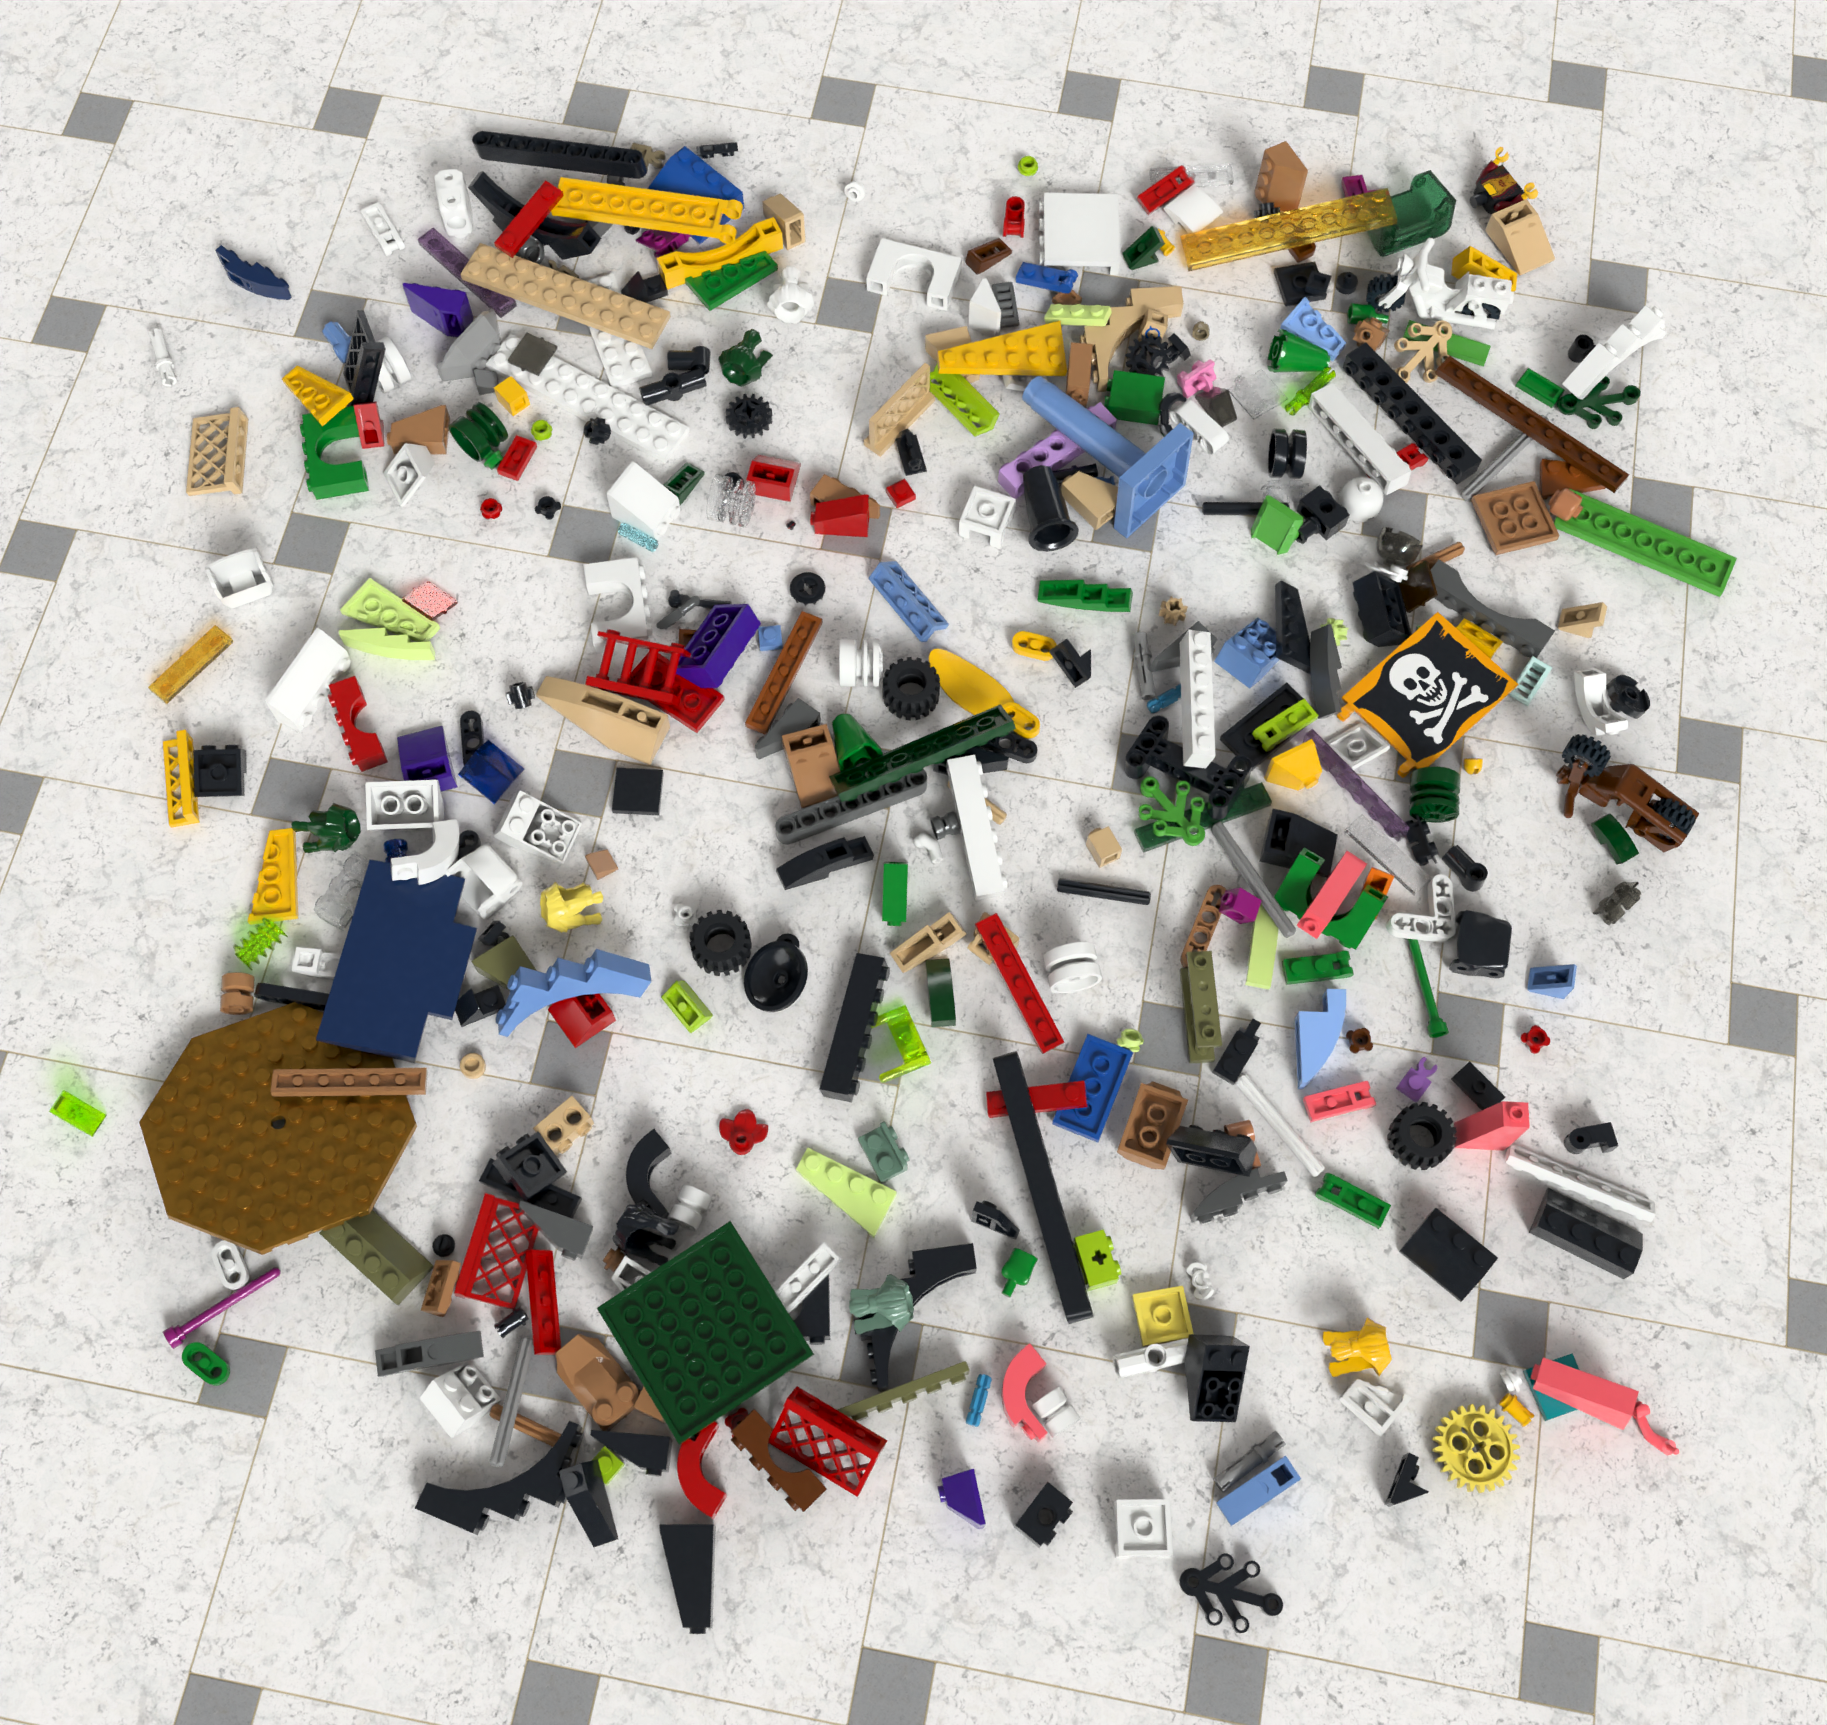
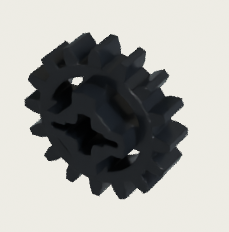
M1150 334L1149 339L1142 335L1140 342L1134 339L1135 346H1128L1131 353L1125 354L1126 359L1129 360L1126 362V366L1132 367L1129 372L1164 377L1162 371H1169L1170 369L1166 364L1172 363V359L1167 357L1172 354L1171 349H1167L1168 343H1162L1160 336L1154 340L1153 334ZM1150 345L1156 346L1159 349H1153ZM1147 351H1148L1149 355H1151V361H1150L1151 366L1149 365V363H1148L1147 360H1146V359H1147ZM1144 367L1148 372L1142 371L1139 368Z
M743 394V399L735 397L736 403L729 402V408L726 409V423L729 424L730 431L735 430L736 436L742 433L744 439L748 435H751L752 439H754L756 433L762 436L763 429L769 430V424L773 422L772 408L769 407L768 401L763 402L762 396L755 399V394H752L751 398Z

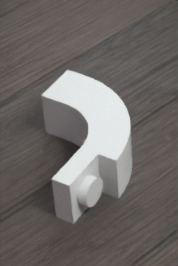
M1597 668L1574 672L1576 699L1588 729L1595 736L1618 734L1620 730L1628 729V720L1616 714L1610 706L1606 690V673Z
M457 819L433 822L432 837L434 844L428 851L419 855L391 858L392 881L408 880L417 877L418 884L421 885L437 880L445 875L447 869L455 864L458 857L459 826Z

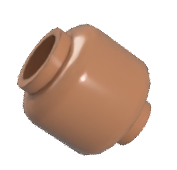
M1564 488L1561 491L1557 490L1548 503L1550 505V512L1564 521H1568L1572 517L1576 519L1584 508L1580 505L1582 497L1568 488Z

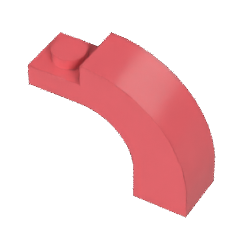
M1029 1343L1013 1358L1008 1366L1002 1384V1404L1011 1426L1014 1428L1022 1422L1024 1426L1021 1428L1030 1440L1035 1438L1039 1442L1048 1432L1028 1408L1025 1399V1389L1028 1382L1045 1368L1046 1362Z

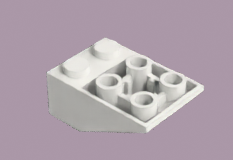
M520 790L512 796L493 837L516 849L563 865L582 823Z

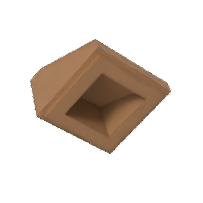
M608 849L585 855L586 861L597 880L618 870Z

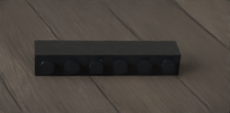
M856 953L819 1089L823 1097L852 1102L853 1096L859 1092L860 1081H858L860 1072H863L865 1069V1051L870 1048L872 1043L870 1032L872 1026L877 1024L878 1003L881 1004L883 1001L884 990L882 987L884 981H888L890 967H888L883 957Z

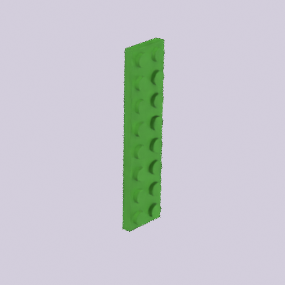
M1570 489L1582 497L1580 505L1584 508L1576 519L1572 517L1570 520L1564 521L1556 516L1554 521L1556 529L1718 597L1722 595L1737 560L1736 557Z

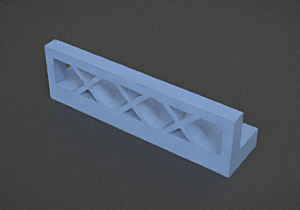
M897 561L880 562L868 579L920 642H927L934 631L944 630L949 626V623Z

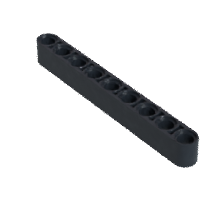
M488 131L477 132L472 138L479 157L484 160L633 179L643 178L648 171L642 153L635 149Z

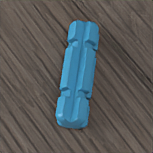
M1181 684L1175 686L1176 689L1172 688L1157 696L1158 699L1154 698L1148 701V710L1154 714L1160 711V708H1165L1178 701V698H1181Z
M978 1375L977 1388L974 1389L969 1408L971 1411L968 1412L966 1424L978 1427L980 1425L982 1417L980 1414L983 1413L988 1395L987 1389L990 1388L992 1378L988 1375Z

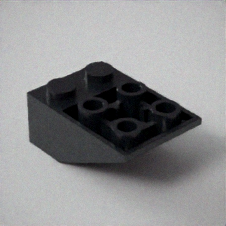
M1272 809L1267 822L1259 862L1291 869L1299 853L1305 847L1325 859L1316 875L1328 878L1331 872L1338 834L1297 814Z
M1189 1334L1185 1355V1368L1191 1421L1236 1422L1249 1345L1233 1336Z

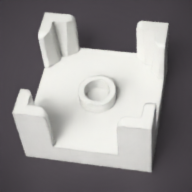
M974 486L959 521V536L969 538L970 530L991 536L990 545L1000 549L1004 541V533L1008 521H1012L1015 513L1016 499Z
M1124 1499L1113 1502L1117 1529L1116 1558L1143 1556L1169 1558L1173 1556L1170 1499Z

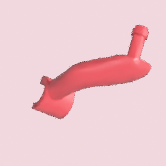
M1641 1401L1636 1402L1632 1416L1637 1420L1644 1439L1665 1455L1679 1454V1449L1676 1448L1673 1440L1656 1434L1650 1428L1646 1418L1650 1414L1649 1406L1642 1404Z

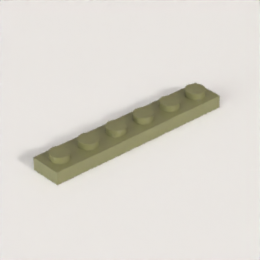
M963 1361L837 1410L858 1422L868 1418L867 1413L874 1410L882 1413L892 1409V1404L901 1400L903 1404L917 1399L916 1394L926 1391L927 1394L935 1393L942 1389V1384L950 1381L952 1385L961 1383L966 1380L965 1376L969 1375L970 1370L967 1362Z

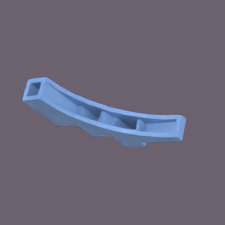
M596 949L592 956L586 959L584 965L557 958L553 966L547 969L546 973L520 966L515 975H511L508 980L507 987L510 989V994L506 1005L502 1010L498 1011L496 1016L498 1033L508 1037L518 1024L534 1012L547 1005L571 997L609 993L640 998L652 982L650 966L647 963Z

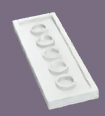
M613 273L587 280V282L621 294ZM588 326L611 387L618 388L652 377L650 366L641 345Z

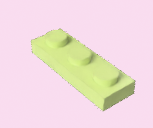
M1051 304L1044 319L1045 324L1060 321L1061 325L1105 326L1112 312L1110 306Z

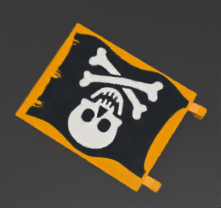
M1437 612L1342 696L1341 699L1346 705L1341 708L1337 718L1344 722L1355 711L1407 760L1400 765L1397 774L1404 778L1414 767L1416 769L1429 767L1519 684Z

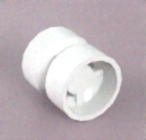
M682 1185L677 1196L680 1204H675L672 1207L668 1219L676 1221L683 1228L696 1232L702 1223L703 1217L700 1213L707 1212L712 1197L697 1188Z
M1060 1387L1054 1389L1032 1405L1038 1417L1046 1418L1044 1426L1052 1438L1058 1436L1081 1419L1073 1406H1066L1067 1399Z

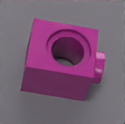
M1241 887L1226 890L1221 898L1219 912L1239 924L1255 922L1262 900Z

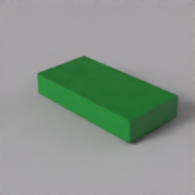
M1529 368L1515 386L1553 408L1565 391V389Z

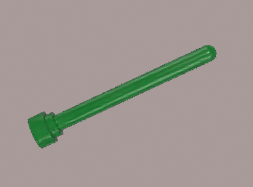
M1408 939L1430 1021H1428L1429 1025L1427 1026L1429 1037L1438 1038L1445 1036L1449 1033L1446 1022H1443V1019L1439 1017L1419 942L1416 939Z

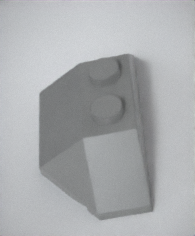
M491 308L480 313L453 342L446 352L443 361L437 366L441 380L451 381L474 377L473 369H485L487 361L500 349L501 345L495 310Z

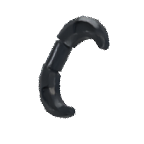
M1173 392L1167 394L1159 404L1158 410H1161V425H1159V428L1164 437L1173 430L1171 425H1169L1168 410L1171 409L1176 401H1187L1180 393Z

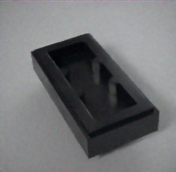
M1468 1062L1451 1078L1481 1110L1500 1103L1505 1098L1471 1062Z

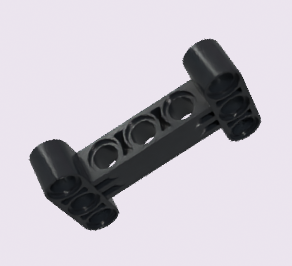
M1160 715L1152 717L1126 755V775L1132 779H1139L1152 766L1180 781H1186L1190 786L1209 794L1208 815L1215 820L1225 818L1250 779L1252 769L1250 758L1244 755L1235 756L1227 768L1212 761L1207 768L1183 766V747L1167 740L1169 721Z

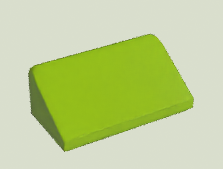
M684 980L675 981L661 996L689 1033L694 1032L713 1016Z

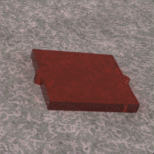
M426 581L417 588H413L412 592L402 598L404 603L431 621H434L442 614H447V611L458 603L456 599L429 581Z

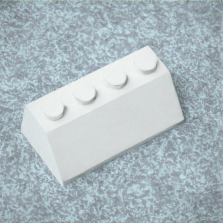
M316 628L265 700L278 722L299 733L310 724L316 710L323 706L325 698L330 692L328 685L338 682L342 673L348 670L351 662L347 651L319 628Z

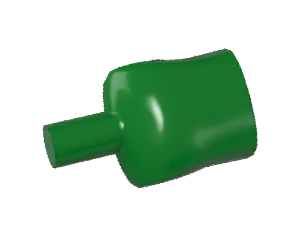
M1350 304L1347 314L1349 324L1357 325L1359 321L1363 322V320L1371 319V317L1387 324L1389 316L1376 313L1372 305Z
M1014 1248L1001 1271L1002 1276L1007 1279L1001 1293L1010 1298L1017 1284L1027 1285L1038 1259L1023 1250Z

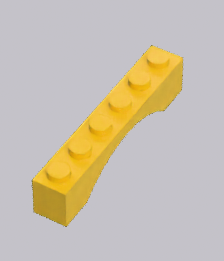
M774 217L755 223L745 233L735 239L732 244H726L704 252L684 253L675 251L658 257L659 274L667 290L685 284V278L692 276V278L702 276V272L708 270L713 272L722 269V266L728 263L730 265L740 262V259L763 251L770 254L783 249L782 232Z

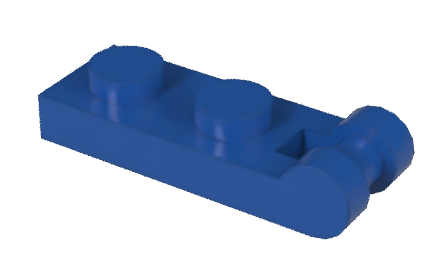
M1023 262L1016 275V283L1068 294L1073 288V283L1078 278V273L1073 269L1063 271Z

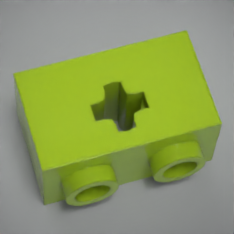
M1103 1229L1075 1237L1073 1245L1087 1292L1117 1284L1119 1275H1121V1269L1118 1260L1114 1261L1111 1254L1114 1247L1110 1235L1106 1236ZM1096 1254L1098 1258H1103L1101 1265L1097 1261H1093Z

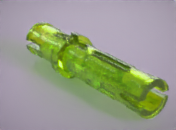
M1325 367L1304 389L1297 391L1296 396L1285 405L1286 412L1291 408L1293 409L1289 415L1294 416L1303 406H1307L1310 403L1311 393L1323 388L1336 377L1334 370L1328 374L1332 369L1331 367Z

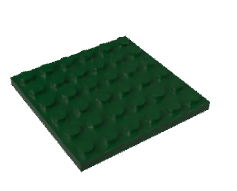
M731 1221L597 1307V1310L679 1445L814 1355Z

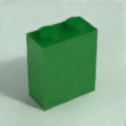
M1114 370L1113 379L1108 378L1106 391L1110 392V396L1105 397L1104 407L1117 420L1158 425L1161 411L1158 409L1163 397L1165 377Z

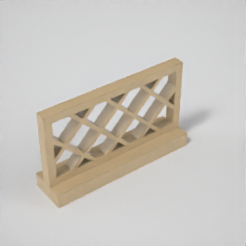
M924 363L869 419V435L864 440V446L881 457L896 442L895 439L901 436L902 431L908 429L935 401V396L929 392L930 366Z
M239 407L230 408V413L193 418L186 493L189 496L230 490L233 494H241L243 492L249 419ZM224 421H229V425L223 431L218 428ZM210 424L202 434L199 432L200 425ZM217 430L219 434L212 441L207 439L212 432ZM226 438L227 444L219 449L216 445ZM204 440L209 443L201 452L198 451V446ZM215 448L218 452L210 460L207 459L205 456ZM224 456L226 462L218 468L215 463ZM204 459L207 463L199 471L196 470V465ZM211 467L215 468L216 471L207 479L204 474ZM223 475L224 484L214 485L213 482ZM200 478L205 480L200 487L194 488V484Z

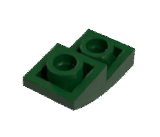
M1606 814L1591 823L1600 845L1607 844L1616 865L1623 864L1639 854L1626 830L1612 814Z

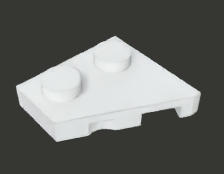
M1356 1379L1339 1401L1380 1437L1411 1400V1397L1406 1394L1392 1393L1388 1391V1388L1372 1386L1369 1382Z

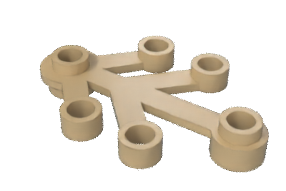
M1443 320L1436 322L1433 327L1414 323L1408 327L1409 336L1428 335L1431 337L1428 341H1408L1406 338L1398 339L1394 343L1396 351L1418 350V352L1404 367H1399L1394 371L1400 377L1402 372L1404 374L1402 379L1407 383L1412 370L1424 358L1425 372L1423 373V379L1425 382L1431 383L1438 378L1434 369L1433 347L1438 343L1439 357L1436 360V364L1439 367L1442 364V358L1446 360L1449 357L1447 354V340L1452 336V327ZM1413 327L1417 329V333L1413 331ZM1400 342L1404 344V348L1400 347ZM1428 373L1432 374V379L1429 378Z

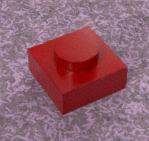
M906 479L886 487V493L896 508L916 500V494Z

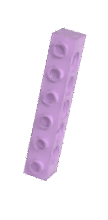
M1101 402L1094 407L1090 406L1087 408L1115 430L1117 419ZM1056 429L1048 438L1039 440L1033 448L1027 452H1021L1015 460L1002 465L999 470L998 483L1012 498L1017 499L1024 494L1023 473L1020 471L1026 472L1028 469L1040 465L1050 466L1052 471H1057L1086 451Z

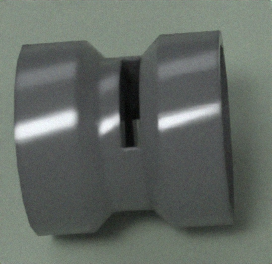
M954 811L946 813L943 817L935 816L930 818L937 840L945 838L948 834L956 835L960 833L959 823Z

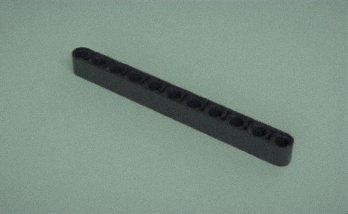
M1014 1051L994 1057V1066L1067 1322L1072 1324L1093 1318V1311L1018 1052Z

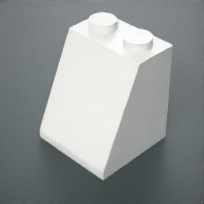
M633 461L607 492L612 518L653 541H656L659 536L665 534L670 522L675 520L681 511L679 498Z

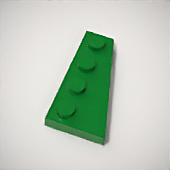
M766 251L740 259V262L730 265L728 263L723 265L722 269L713 272L710 270L702 272V276L692 278V276L685 278V284L705 307L711 311L777 271L778 264Z

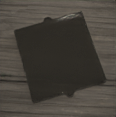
M526 333L507 361L521 368V371L526 370L539 376L558 347L545 341L543 337L538 338Z

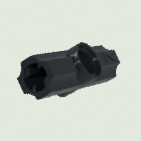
M697 368L682 374L668 373L662 380L639 387L642 400L647 406L666 399L678 401L683 397V394L706 387L707 384L702 369Z

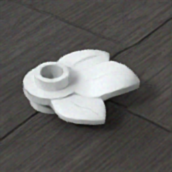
M1375 561L1376 567L1365 562V566L1368 569L1390 574L1389 578L1401 583L1402 579H1408V570L1398 565L1392 564L1391 567H1387Z

